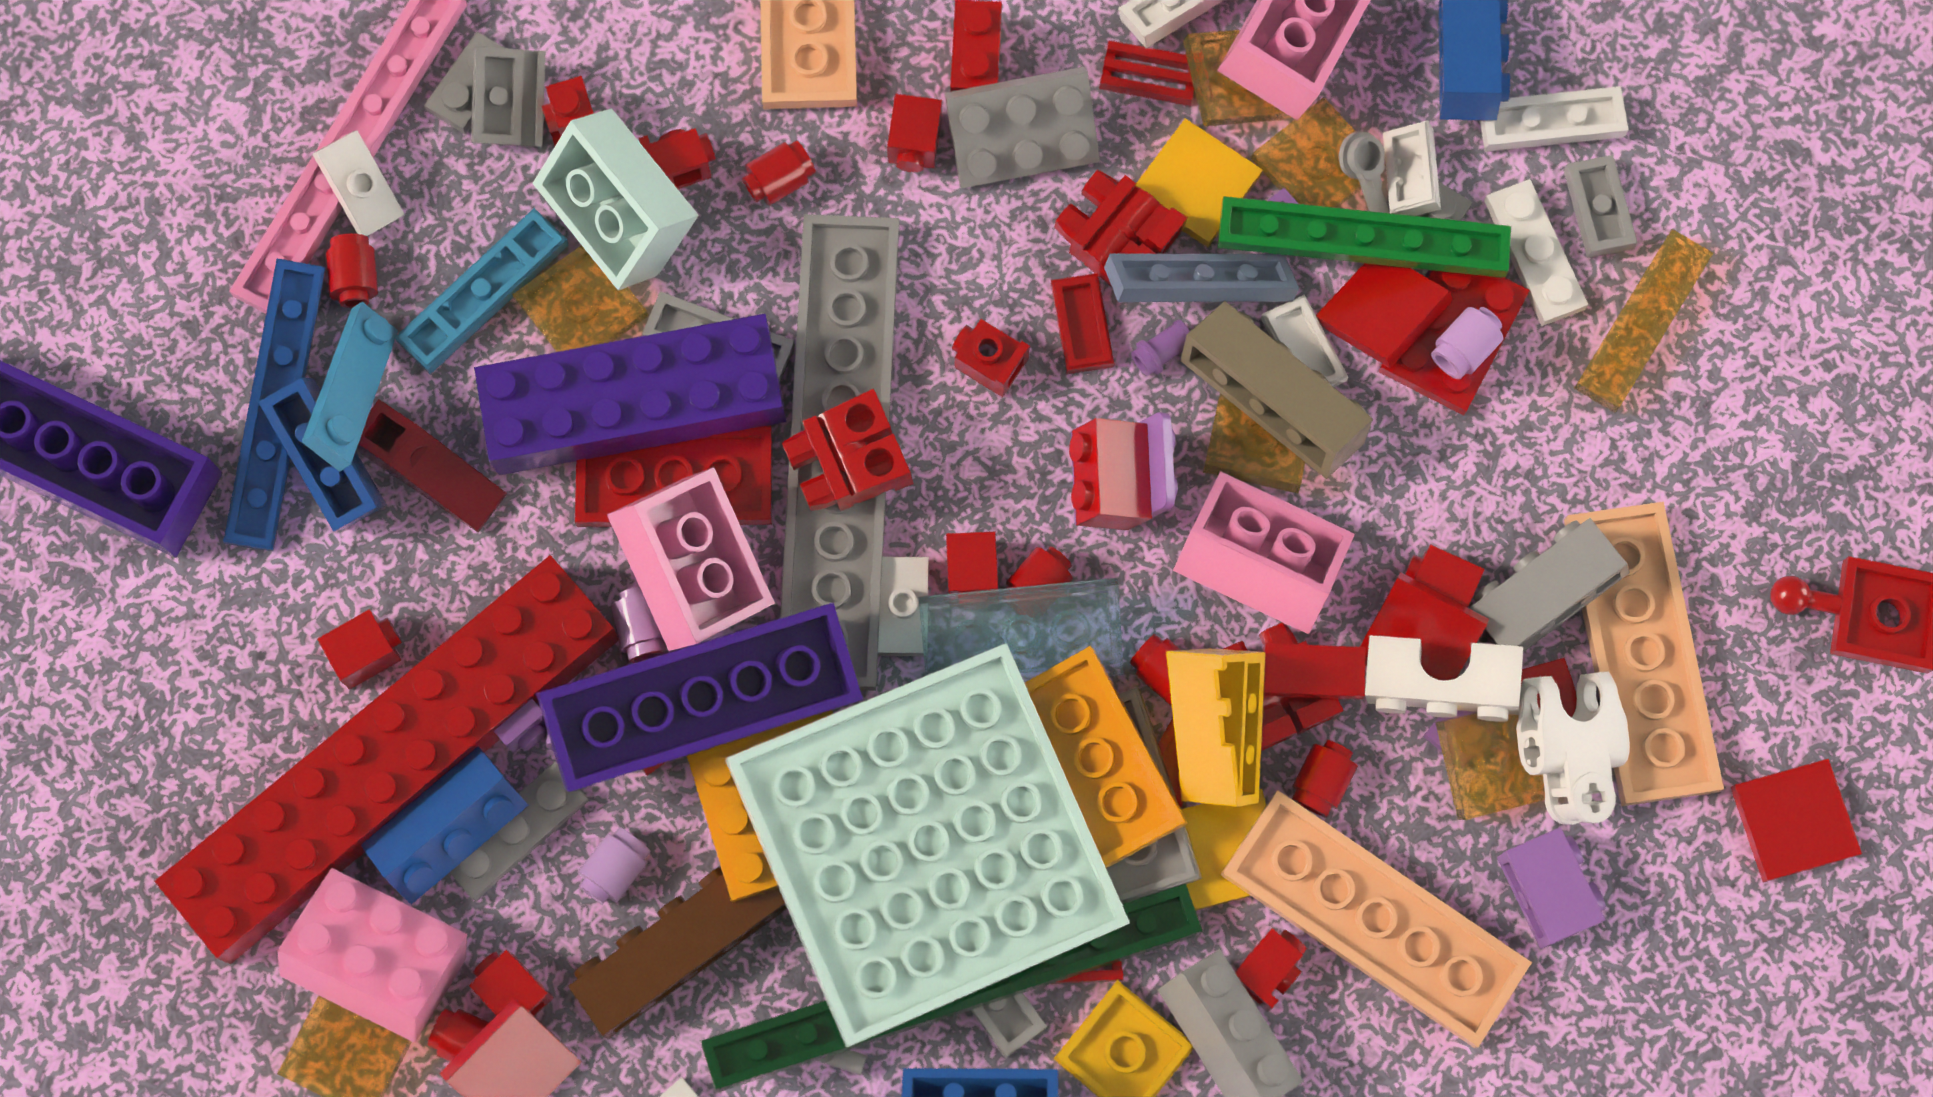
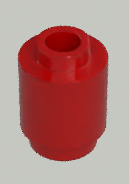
M796 140L789 145L783 142L747 163L745 168L748 175L742 177V180L756 203L763 199L768 206H771L808 184V178L814 175L816 170L808 153L801 143Z
M357 233L341 234L331 238L330 248L326 251L330 298L339 301L340 305L345 308H353L361 302L368 305L369 300L378 295L375 249L369 245V238Z
M1052 546L1047 550L1036 547L1007 579V588L1002 592L1001 596L1017 613L1031 620L1036 613L1043 614L1071 583L1073 577L1068 570L1072 567V564L1060 551Z
M1154 633L1139 648L1129 663L1137 670L1135 675L1171 706L1166 651L1181 649L1169 638L1163 641Z
M1326 740L1324 746L1313 744L1292 785L1295 792L1291 799L1305 809L1327 818L1332 808H1338L1358 768V765L1350 760L1353 752L1331 740Z
M445 1008L431 1030L427 1045L437 1050L438 1057L451 1062L490 1022L461 1009L453 1012Z

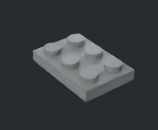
M1085 66L944 93L961 189L1100 162L1089 77Z

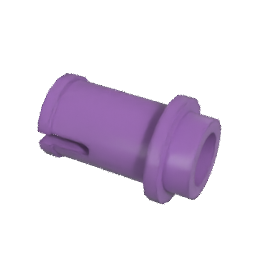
M1176 320L1171 326L1149 341L1141 340L1136 343L1137 349L1132 351L1131 355L1139 370L1146 376H1149L1151 373L1157 375L1161 373L1164 364L1183 352L1186 336L1190 332L1189 328L1181 320Z

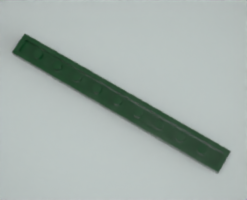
M1182 884L1124 903L1122 906L1129 919V924L847 1048L826 1000L701 1040L700 1043L715 1092L718 1093L1199 936L1203 930L1187 886Z

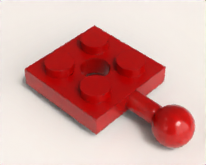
M1848 556L1842 562L1838 595L1810 590L1808 584L1796 576L1782 577L1773 584L1770 599L1773 606L1783 614H1798L1806 608L1835 614L1830 654L1926 674L1933 671V573ZM1879 603H1889L1897 609L1900 616L1897 627H1888L1879 621L1876 614Z

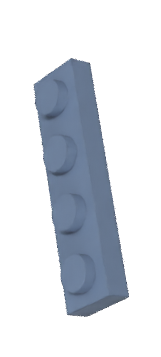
M1109 254L1104 267L1118 302L1293 301L1299 290L1298 283L1285 255Z

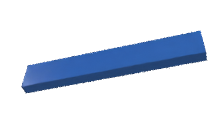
M276 259L223 539L224 544L274 551L291 458L258 402L299 378H306L326 272L325 267Z

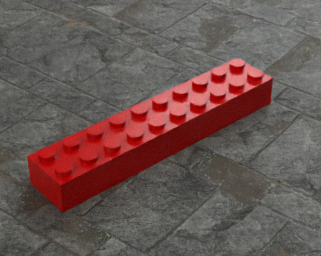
M549 555L154 882L215 958L232 964L310 899L331 868L339 872L346 869L365 853L361 846L362 843L478 746L485 753L497 743L500 738L494 733V730L531 699L540 707L537 693L566 685L617 643L619 639L615 629L556 560Z

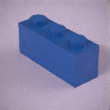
M1508 0L1438 1L1440 120L1497 121L1500 102L1509 101L1510 73H1502L1501 62H1508L1509 34H1501V24L1507 23Z
M301 377L258 403L333 532L344 530L387 506L357 452L354 454L351 465L338 471L302 443L321 390L314 378Z
M478 746L362 843L361 846L382 876L412 905L529 805L500 769Z
M903 1068L902 1097H1059L1058 1069Z

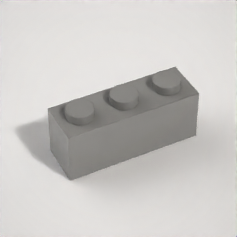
M1591 518L1581 525L1577 520L1569 523L1554 536L1553 539L1556 543L1541 555L1537 550L1529 553L1514 566L1513 569L1516 571L1514 575L1502 584L1497 580L1489 583L1474 596L1476 603L1470 609L1489 619L1485 631L1496 645L1523 646V652L1630 573L1626 561Z
M1220 949L1182 971L1157 989L1224 1097H1281L1304 1082Z

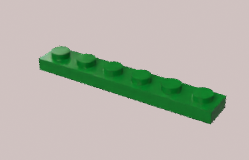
M1223 196L1217 248L1505 278L1509 272L1512 226Z

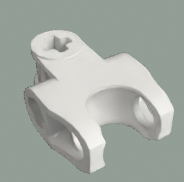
M1609 671L1580 675L1576 687L1577 706L1572 718L1563 709L1559 688L1552 676L1524 679L1521 686L1519 716L1516 728L1520 760L1524 769L1529 774H1543L1547 812L1553 820L1560 824L1599 823L1605 821L1612 814L1615 807L1616 795L1613 788L1611 768L1620 767L1626 763L1630 752L1627 718L1620 702L1617 686ZM1597 686L1601 695L1600 705H1598L1596 697ZM1538 692H1539V694H1540V710H1539L1538 704H1537V693H1538ZM1601 793L1602 801H1592V794ZM1558 797H1568L1569 804H1559Z

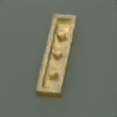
M1671 229L1574 389L1616 413L1712 257L1713 252Z

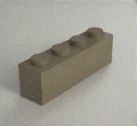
M1224 301L1187 334L1180 361L1324 478L1328 479L1364 445L1373 418L1366 413L1358 402L1348 399L1330 385L1323 374L1316 370H1311L1296 358L1284 343L1272 339L1257 327L1246 313L1237 311Z

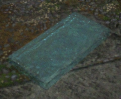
M1117 578L918 597L925 676L1007 643L1024 683L1089 646L1093 647L1108 676L1124 675Z

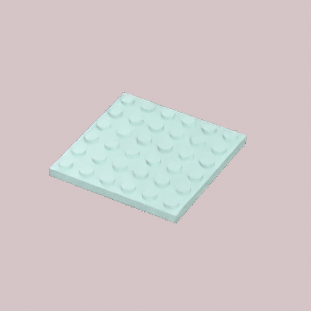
M1007 643L726 759L727 766L846 1048L1130 923Z

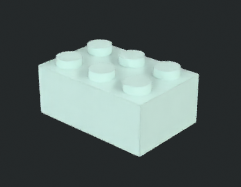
M612 108L571 120L532 183L617 290L657 276L699 216Z

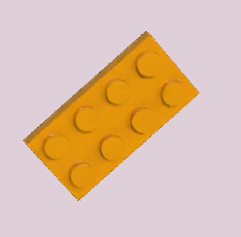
M1093 647L1085 648L1025 682L1029 695L1106 868L1188 824Z

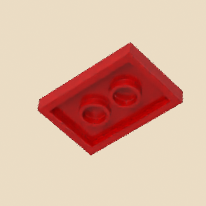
M1432 270L1428 278L1448 289L1453 301L1391 368L1382 364L1378 372L1464 416L1530 290L1507 278ZM1467 307H1473L1478 310L1484 307L1494 313L1501 321L1502 328L1500 330L1503 334V341L1472 374H1465L1461 379H1455L1446 374L1431 356V353L1436 348V340Z

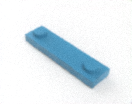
M533 208L394 337L395 340L431 375L569 246L568 240Z
M364 302L359 303L350 311L302 439L304 445L338 471L345 469L352 463L394 345V337L398 333L396 328Z

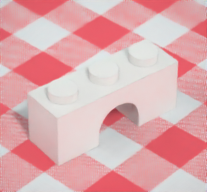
M1370 635L1365 697L1367 703L1376 704V711L1402 714L1406 713V706L1426 708L1427 715L1443 718L1456 717L1457 710L1478 712V719L1495 722L1508 721V714L1519 715L1523 646L1472 643L1471 659L1467 670L1456 679L1442 681L1432 678L1422 668L1421 639Z

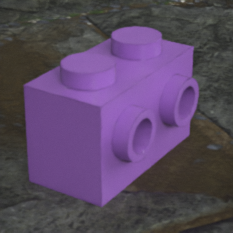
M1561 827L1513 847L1497 857L1540 950L1606 920L1602 913L1606 909L1604 898L1594 882H1587L1579 864L1583 863L1581 851L1572 836L1565 837Z

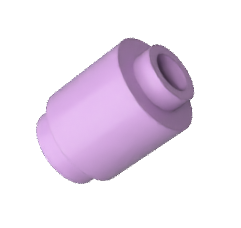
M1467 307L1436 340V348L1431 353V356L1446 374L1455 379H1461L1465 374H1472L1503 341V334L1500 330L1502 323L1494 313L1484 307L1479 308V310Z
M640 587L620 592L618 594L619 600L611 605V610L621 651L628 654L629 662L637 663L667 654L668 650Z
M619 827L613 835L607 834L577 871L584 879L579 887L602 905L607 899L617 903L647 864L644 860L651 851L634 835Z

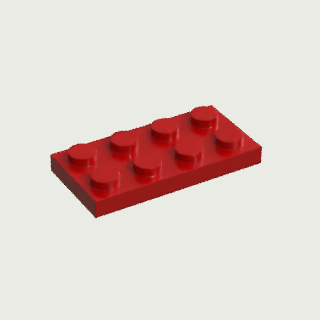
M760 426L602 457L576 460L575 524L577 527H612L607 514L685 477L714 467L739 524L772 525V427Z

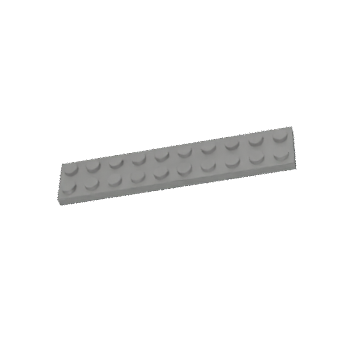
M804 214L791 437L805 430L803 420L815 415L817 417L823 412L873 388L890 423L899 218ZM817 460L793 470L789 461L780 618L834 602L860 690L876 691L886 492L867 501L856 503L853 507L841 512L837 504L828 508L811 511L800 483L824 474L821 465Z

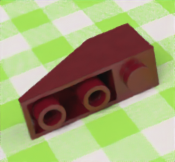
M380 399L371 408L357 446L358 451L479 533L507 493L419 425Z

